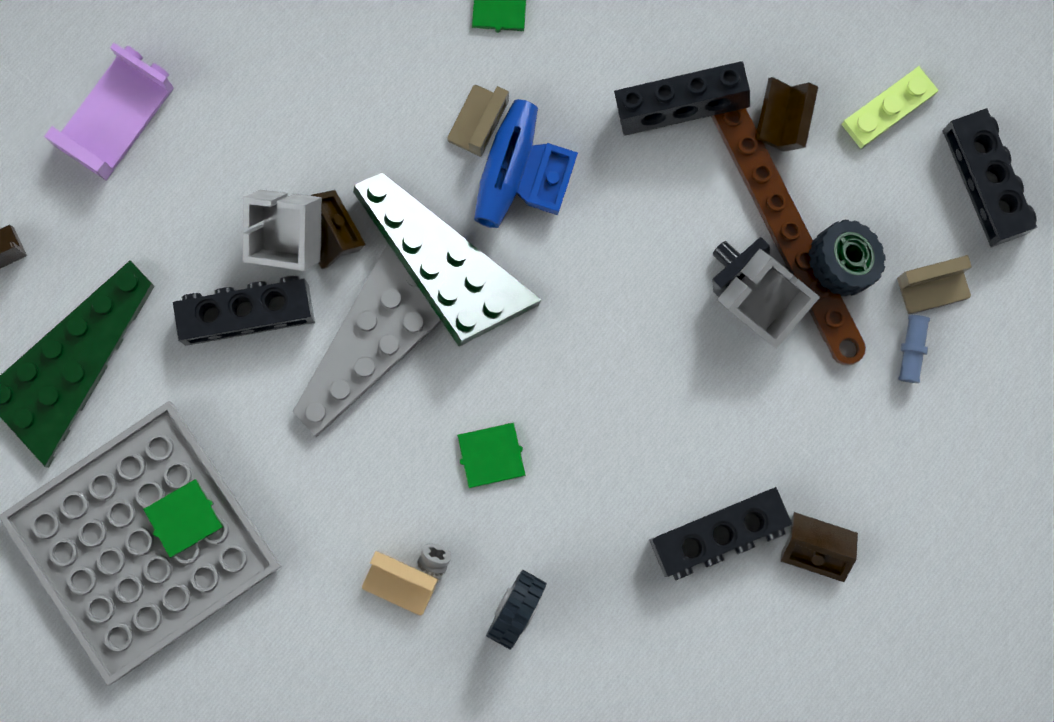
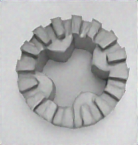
M427 544L421 551L417 562L418 567L422 571L426 570V574L431 572V576L434 573L436 576H439V574L442 576L447 570L451 554L441 545Z

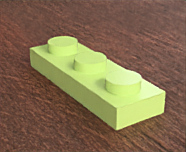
M918 66L845 119L841 125L860 149H862L936 95L939 90L920 66Z

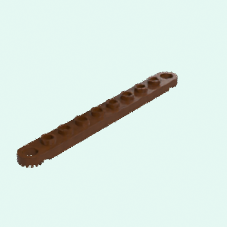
M747 109L711 116L788 271L820 297L809 312L824 342H826L832 358L841 365L849 366L859 362L866 351L865 342L840 294L831 293L828 288H824L820 284L821 282L818 278H815L814 271L809 263L811 261L809 250L812 248L811 243L813 240L764 143L755 139L757 129ZM843 340L854 342L857 349L854 357H845L840 352L839 347Z

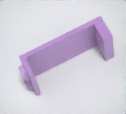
M115 43L112 44L110 49L116 55V59L64 129L60 132L51 126L44 136L53 146L104 180L109 178L174 89L167 78L169 74L155 63H152L151 66L141 61L143 57L133 48L126 46L123 49Z

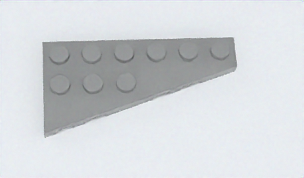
M388 243L293 410V413L316 437L442 322Z

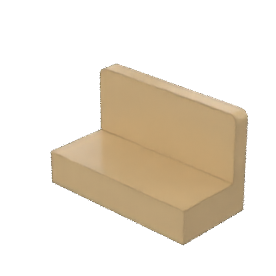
M375 551L370 562L372 565L363 582L362 589L417 615H423L439 579L379 551Z

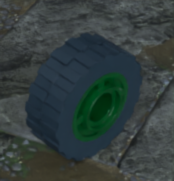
M849 219L842 220L841 222L837 221L819 233L817 238L811 243L812 248L809 250L811 261L809 263L814 271L813 274L821 282L820 284L824 288H828L833 294L838 293L840 296L856 295L875 284L882 277L881 273L885 270L884 261H886V256L883 253L882 243L877 239L878 236L869 230L868 226L862 225L858 221H849Z

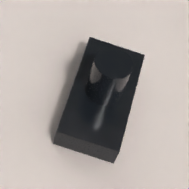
M763 238L757 239L741 254L727 241L717 246L713 256L725 266L712 279L713 292L718 297H720L735 277L740 280L744 278L745 275L741 270L759 249L770 255V245Z

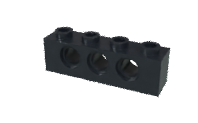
M743 61L614 90L624 136L750 107V88Z
M988 108L950 121L942 131L990 247L1025 236L1036 229V213L1033 207L1027 204L1023 194V182L1014 173L1011 166L1012 158L1010 151L1006 146H1003L998 135V123L990 115ZM974 142L981 143L985 148V153L978 152L974 147ZM986 171L993 172L998 182H991L987 178ZM999 201H1004L1009 205L1010 213L1001 210Z
M286 276L280 278V283L269 285L265 281L247 284V289L236 291L233 287L219 288L214 291L215 294L202 296L201 293H190L183 295L182 300L173 302L178 341L185 346L315 323L309 284L305 278L300 279L299 276ZM276 296L284 297L285 302L281 309L276 311L269 309L271 299ZM250 302L252 304L248 315L237 316V308L241 303ZM210 308H218L219 314L217 319L213 322H205L204 315L206 311Z
M774 487L651 538L649 541L664 577L673 575L674 579L678 580L693 574L694 572L691 567L704 562L705 567H709L724 561L725 559L722 554L735 549L736 554H740L755 548L753 541L765 536L767 542L786 535L784 528L793 524L777 487ZM748 513L755 514L760 520V526L755 532H751L745 527L744 519ZM717 526H723L729 532V540L724 545H720L714 540L713 532ZM688 538L695 540L699 546L698 554L693 558L685 556L682 551L683 542Z

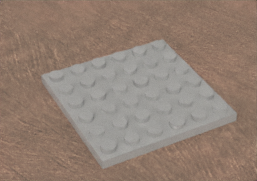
M170 401L0 514V520L107 686L118 681L282 567ZM197 479L207 499L213 501L212 508L224 528L170 558L159 537L153 535L155 530L143 509Z

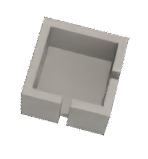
M261 189L244 196L243 227H251L263 221V225L256 226L243 233V262L302 271L319 263L322 197L300 194L288 196V193Z
M759 249L741 270L745 275L744 278L740 280L735 277L717 300L777 349L820 297L774 258Z

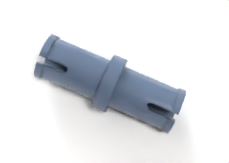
M909 315L905 343L901 344L900 349L903 352L898 380L920 383L923 355H927L928 347L925 346L930 318L921 315Z

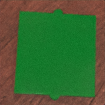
M474 0L472 28L495 29L498 33L501 30L524 31L526 0Z
M514 422L457 435L462 455L460 464L464 465L469 489L526 476L521 457L523 447L518 443Z
M197 479L143 509L155 530L153 535L159 537L170 558L224 528L212 508L213 501L207 499Z

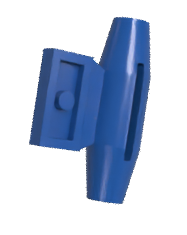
M514 100L495 135L480 179L474 220L483 226L499 228L516 194L527 206L558 215L578 152L550 143L533 145L538 107L529 101Z

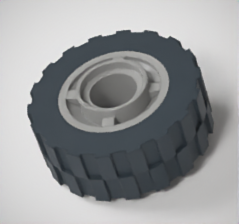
M522 569L512 587L507 589L501 599L486 637L511 650L521 633L526 630L531 622L547 583Z

